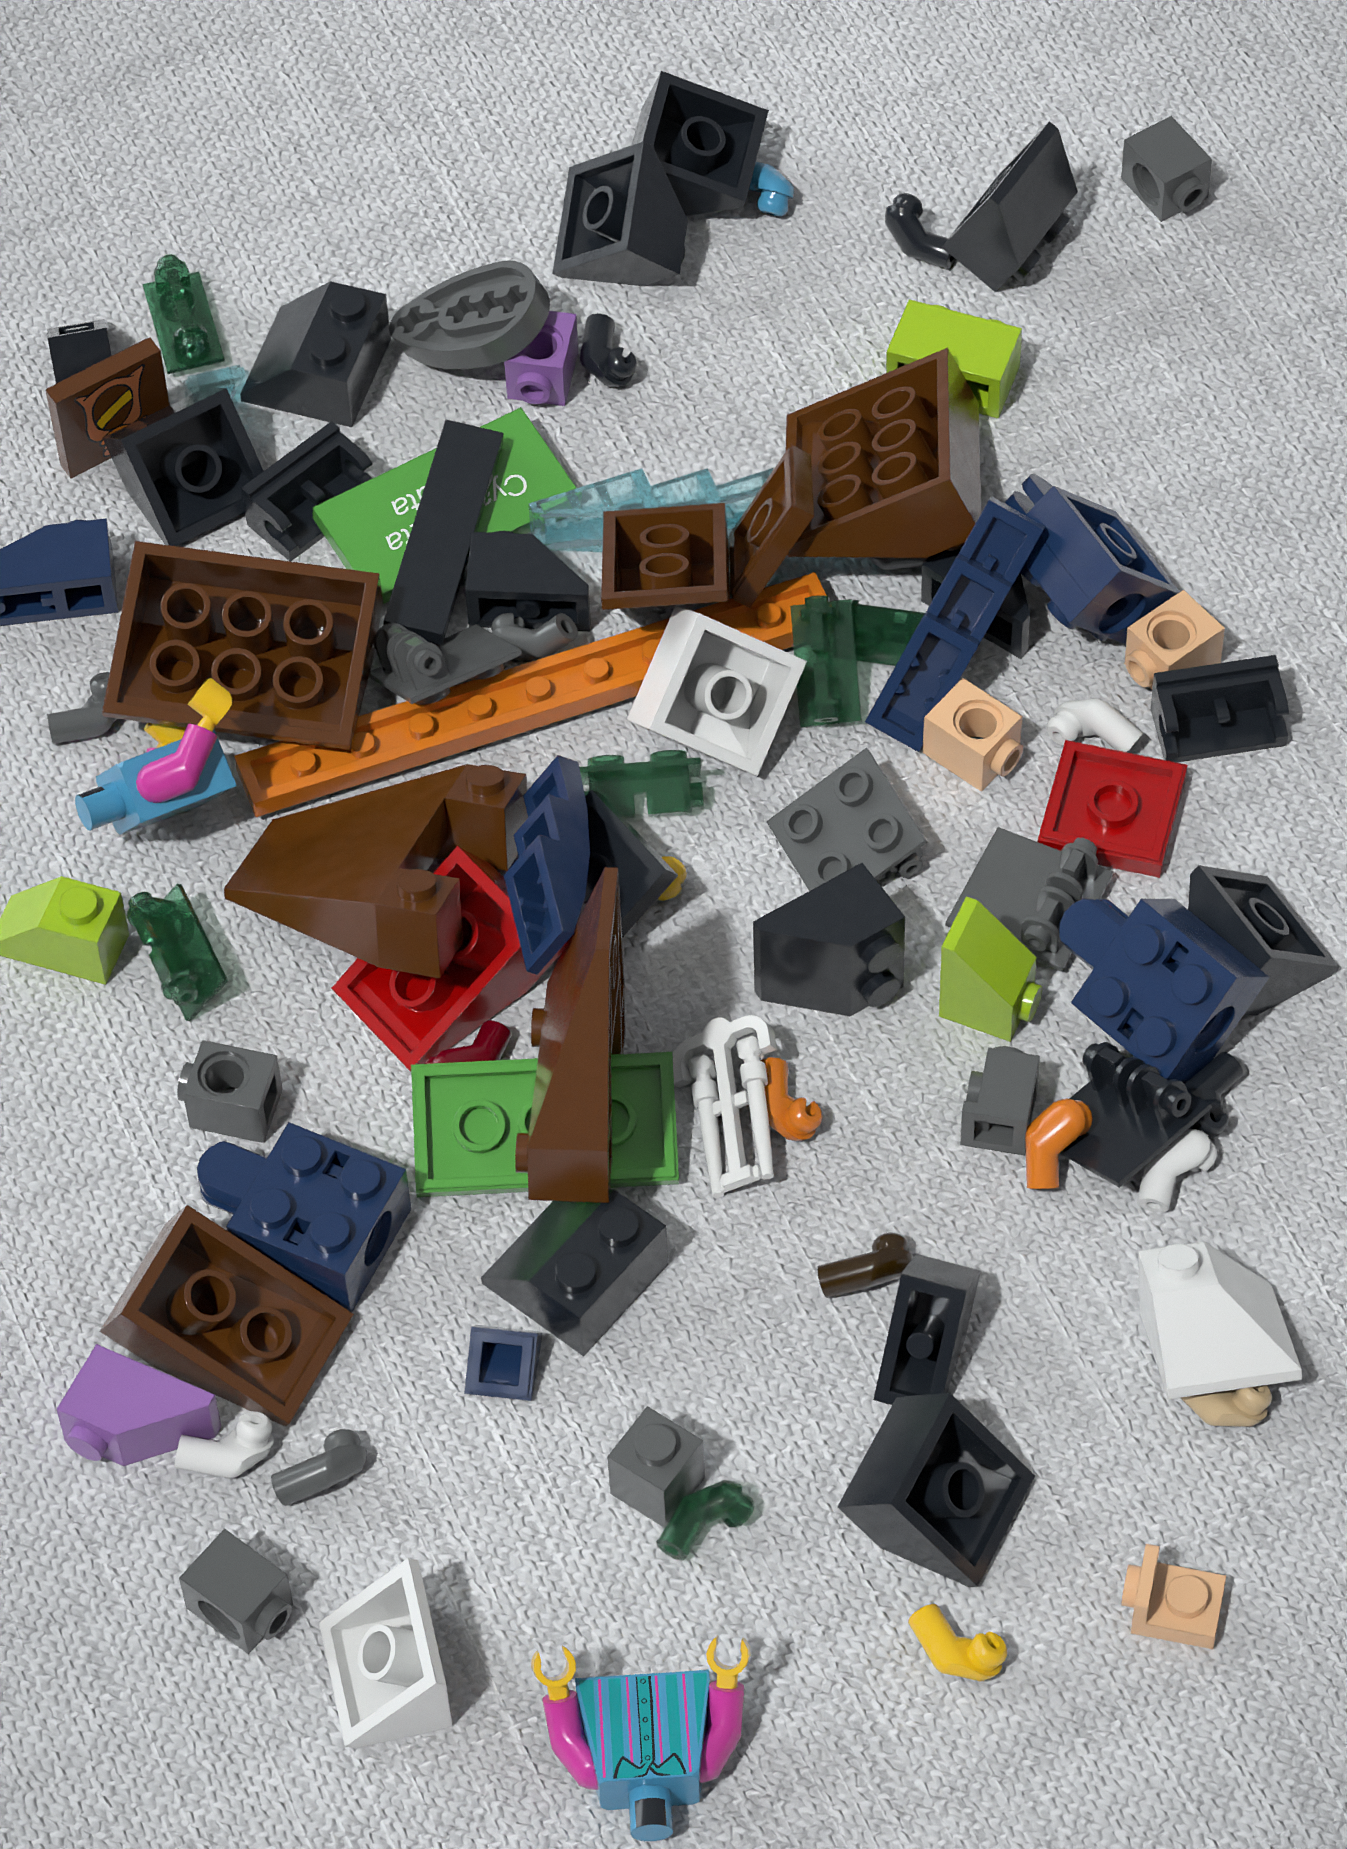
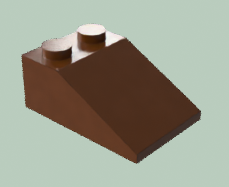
M725 503L603 512L602 610L724 602L730 599V554Z
M186 1205L165 1223L99 1332L153 1367L249 1411L263 1413L270 1420L286 1427L290 1424L354 1314L189 1205Z

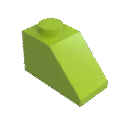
M61 876L11 895L0 918V956L106 985L130 935L121 892Z
M967 896L941 946L939 1017L1011 1042L1020 1021L1031 1022L1041 1000L1043 986L1035 983L1037 957L978 900Z

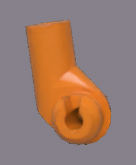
M775 1057L760 1060L766 1064L768 1084L765 1086L769 1126L787 1140L802 1141L811 1138L822 1122L823 1116L819 1105L812 1101L806 1106V1098L794 1099L788 1095V1063L785 1060Z
M1066 1098L1053 1102L1028 1125L1025 1134L1027 1188L1050 1189L1059 1187L1058 1154L1080 1135L1087 1133L1092 1125V1112L1082 1101Z

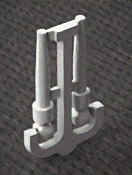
M754 1015L744 1016L731 1022L722 1017L714 1018L707 1023L703 1033L684 1040L673 1052L674 1085L680 1088L695 1080L691 1086L693 1104L699 1110L702 1140L712 1195L715 1198L723 1197L725 1192L757 1180L774 1177L769 1116L765 1095V1086L768 1084L766 1064L760 1060L764 1058V1054L777 1050L773 1028L763 1019ZM752 1032L757 1033V1038L751 1035L737 1041V1038L750 1034ZM736 1041L738 1057L744 1061L740 1066L742 1087L747 1089V1091L744 1090L736 1093L731 1048L735 1045ZM709 1049L714 1053V1061L704 1054L692 1058L694 1055ZM717 1076V1082L712 1080V1078ZM749 1105L760 1166L755 1165L752 1167L751 1165H746L739 1108ZM722 1115L729 1172L723 1174L717 1119V1116Z

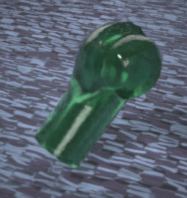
M722 1480L686 1495L671 1516L656 1544L666 1555L676 1560H685L707 1524L719 1518L728 1527L732 1528L746 1523L755 1508L753 1498L749 1494L742 1492V1484L731 1480Z

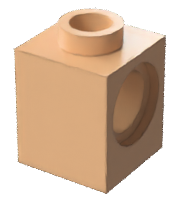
M1182 590L1127 628L1124 664L1128 673L1137 684L1142 687H1149L1152 690L1154 673L1221 663L1225 628L1186 591Z
M962 678L924 717L923 754L982 792L997 775L1002 777L1008 775L1020 760L1023 753V745L1020 744L1022 716ZM971 737H981L984 739H973Z

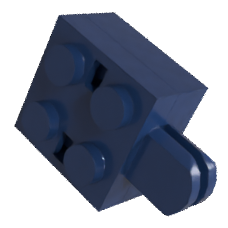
M1031 474L1021 484L1026 495L1014 491L1005 501V504L1045 526L1020 573L1033 585L1043 588L1051 599L1047 603L1049 611L1065 627L1074 630L1078 626L1088 630L1100 641L1105 642L1110 638L1126 644L1127 628L1180 592L1116 511L1059 487L1052 486L1036 474Z
M1141 898L1129 916L1110 900L1082 899L1073 903L1064 912L1060 922L1059 937L1062 943L1092 969V972L1071 1001V1004L1134 1057L1139 1058L1145 1064L1155 1067L1159 1071L1160 1076L1167 1080L1189 1081L1212 1061L1270 978L1176 899Z
M290 1122L286 1125L268 1157L222 1141L209 1147L202 1154L197 1165V1176L202 1200L210 1206L233 1215L226 1226L228 1232L351 1313L411 1211L406 1169Z

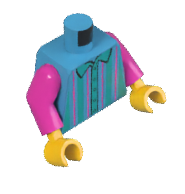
M209 678L188 703L191 708L203 716L197 725L188 724L187 728L147 723L144 731L159 743L157 747L148 748L146 753L114 765L96 776L97 788L76 795L75 805L84 827L91 831L113 823L115 831L122 835L204 805L236 787V782L214 730L215 726L232 705L230 692L214 679Z
M718 1635L712 1640L706 1655L710 1668L717 1673V1680L711 1683L709 1670L575 1678L576 1691L569 1690L568 1682L575 1674L576 1661L573 1654L565 1646L562 1645V1652L566 1659V1667L556 1677H548L542 1673L540 1654L538 1651L534 1653L531 1660V1668L535 1677L543 1685L547 1686L548 1694L543 1697L542 1702L551 1748L554 1754L580 1787L596 1790L601 1808L606 1810L629 1809L630 1834L632 1838L640 1841H659L670 1837L673 1833L672 1806L693 1805L700 1802L702 1783L710 1782L719 1777L739 1743L742 1732L744 1685L738 1682V1674L746 1667L751 1656L750 1645L745 1638L741 1640V1661L733 1666L724 1665L717 1658Z

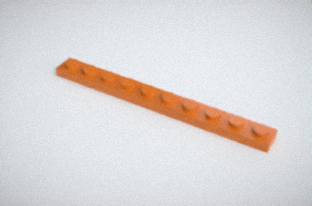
M815 572L764 588L751 608L731 598L728 601L693 610L781 650L838 632V617ZM670 618L503 670L490 678L472 680L450 687L451 692L449 695L434 703L419 705L405 701L358 717L350 750L279 741L234 755L236 770L254 815L259 817L636 697Z

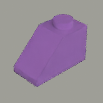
M98 1344L95 1345L56 1409L64 1440L74 1452L92 1461H99L103 1457L121 1466L177 1450L181 1435L207 1440L215 1438L222 1427L214 1394Z

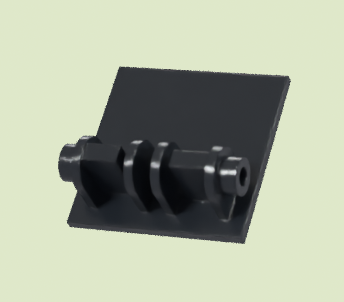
M1109 1042L1094 1043L1085 1050L1082 1058L1090 1081L1069 1098L1082 1101L1089 1107L1093 1117L1092 1125L1087 1133L1080 1135L1062 1150L1060 1154L1120 1188L1210 1111L1212 1106L1209 1102L1187 1091L1183 1082L1177 1079L1167 1080L1163 1078L1155 1067L1145 1064L1137 1057H1124L1115 1045Z

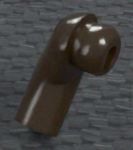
M893 1232L884 1233L874 1240L872 1252L819 1265L817 1270L822 1292L826 1298L900 1279L901 1273L913 1259V1255L908 1251V1242L905 1237Z

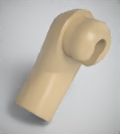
M1267 1385L1181 1397V1399L1208 1425L1252 1427L1267 1416V1407L1271 1404L1272 1393Z

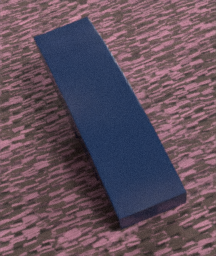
M990 497L872 707L865 723L913 750L920 751L923 746L924 717L959 682L1043 532L1044 525Z
M559 755L555 757L523 795L528 819L513 835L519 858L504 874L526 971L536 975L540 973L574 934L585 898L589 866L588 810L579 763Z

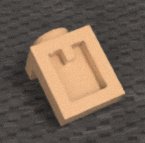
M1146 1544L1142 1567L1128 1564L1121 1605L1134 1608L1131 1634L1213 1649L1226 1575L1159 1563L1160 1546Z

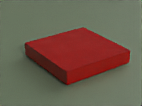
M1065 740L1037 842L1062 851L1066 844L1073 843L1076 838H1085L1097 847L1096 857L1098 865L1160 878L1187 777L1188 765Z

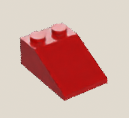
M459 846L450 853L433 873L459 878L463 943L441 978L380 968L357 958L331 987L409 1071H411V1065L425 1064L430 1057L437 1055L438 1052L451 1048L480 1027L483 1022L488 1021L525 994L561 955L567 944L566 942L538 975L527 972L504 877L490 863Z

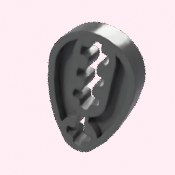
M499 261L471 269L426 290L395 313L389 325V333L408 357L424 365L443 369L488 367L510 359L534 340L547 320L550 298L544 286L528 266L517 261Z

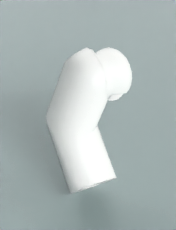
M1102 699L1066 701L1054 709V716L1047 723V731L1050 738L1063 746L1065 740L1074 741L1077 737L1098 735L1115 750L1128 752L1143 735V732Z
M1187 1129L1144 1167L1137 1204L1140 1207L1154 1212L1168 1211L1176 1176L1189 1170L1197 1172L1200 1168L1203 1171H1207L1212 1167L1217 1158V1149L1215 1144L1209 1140L1208 1135L1200 1130Z
M251 1411L240 1415L236 1428L219 1442L181 1435L176 1453L175 1468L224 1478H235L268 1455L274 1444V1437L271 1434L272 1423L263 1413Z

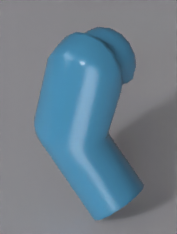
M755 163L749 190L761 192L757 202L761 212L782 217L788 211L789 199L794 198V186L775 167L765 163Z

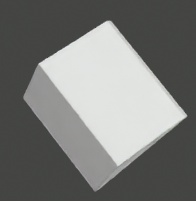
M407 1558L319 1622L345 1747L360 1748L452 1727L447 1686L419 1561Z

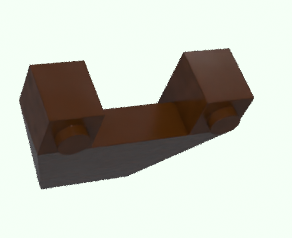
M465 764L272 819L224 887L225 899L377 967L441 978L463 943L459 878L437 875L427 870L435 858L445 860L459 846L490 863L495 869L508 871L518 855L513 835L528 819L523 798L527 791L526 774L505 771L493 765L476 766Z
M604 868L576 924L574 934L568 940L547 982L544 1008H533L531 1045L532 1047H539L529 1133H517L515 1151L516 1173H528V1200L609 1203L613 1165L611 1055L624 1054L626 1036L625 978L618 868Z

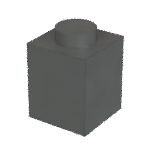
M648 1406L607 1456L610 1494L665 1529L705 1479L703 1440Z

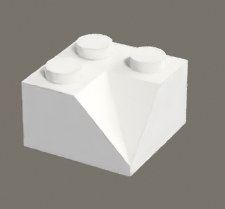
M675 606L626 720L758 776L807 661L700 613Z

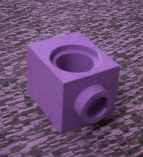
M549 311L544 326L534 340L521 352L504 361L507 399L520 400L530 404L566 405L579 353L576 314Z

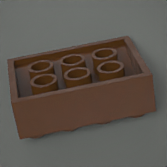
M948 347L786 415L785 452L793 445L811 454L814 517L787 554L788 557L927 558L944 550L954 551L963 547L982 513L979 407L976 397Z
M135 541L102 710L103 717L187 728L188 724L197 725L203 716L191 708L188 703L203 683L212 678L229 691L232 697V705L215 726V732L350 750L374 658V639L379 629L383 607L380 574Z

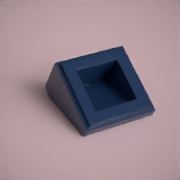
M484 1325L471 1326L464 1394L532 1401L542 1332Z

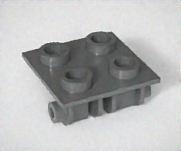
M388 623L383 625L375 635L374 645L381 667L370 671L369 677L409 703L425 705L445 698L451 692L450 687L467 679L482 680L499 674L505 669V662L521 656L522 652L518 647L477 624L446 637L443 645L427 642L421 636L407 630L398 623Z
M868 748L859 752L766 821L809 891L860 863L866 866L876 880L889 870L894 873H900L903 878H908L918 873L923 867V862L921 861L923 851L921 847L928 841Z
M997 827L946 920L945 926L951 928L966 896L976 899L1037 957V962L1063 971L1072 954L1059 937L1060 922L1064 912L1073 903L1082 899H1101L1113 877L1114 871L1098 866V859L1096 857L1097 847L1085 838H1076L1073 843L1066 844L1062 851Z

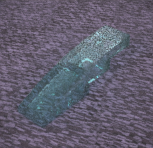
M641 468L529 503L530 531L550 550L602 552L604 511L725 503L729 537L730 532L772 473L773 468L717 486L708 468L652 486Z

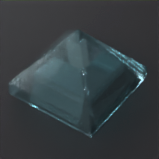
M235 365L186 376L185 380L182 381L184 389L191 394L206 387L227 388L231 399H233L246 375L244 367Z

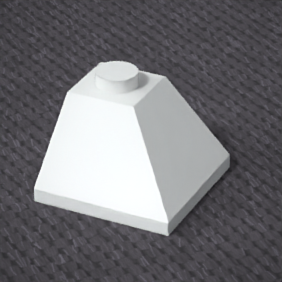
M1206 1242L1173 1244L1163 1248L1138 1251L1140 1315L1168 1399L1302 1380V1369L1271 1283Z

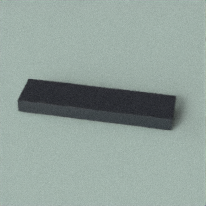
M445 419L383 625L398 623L407 630L421 636L427 642L443 645L469 559L471 533L477 532L502 450L504 433Z

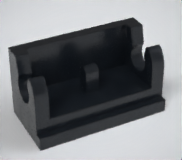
M332 421L241 487L247 525L288 561H293L325 537L313 519V507L373 479L368 473L364 472L373 464L361 448L340 432V427Z
M1276 655L1154 673L1150 710L1164 760L1177 763L1287 746L1288 733L1283 715L1289 714V707Z

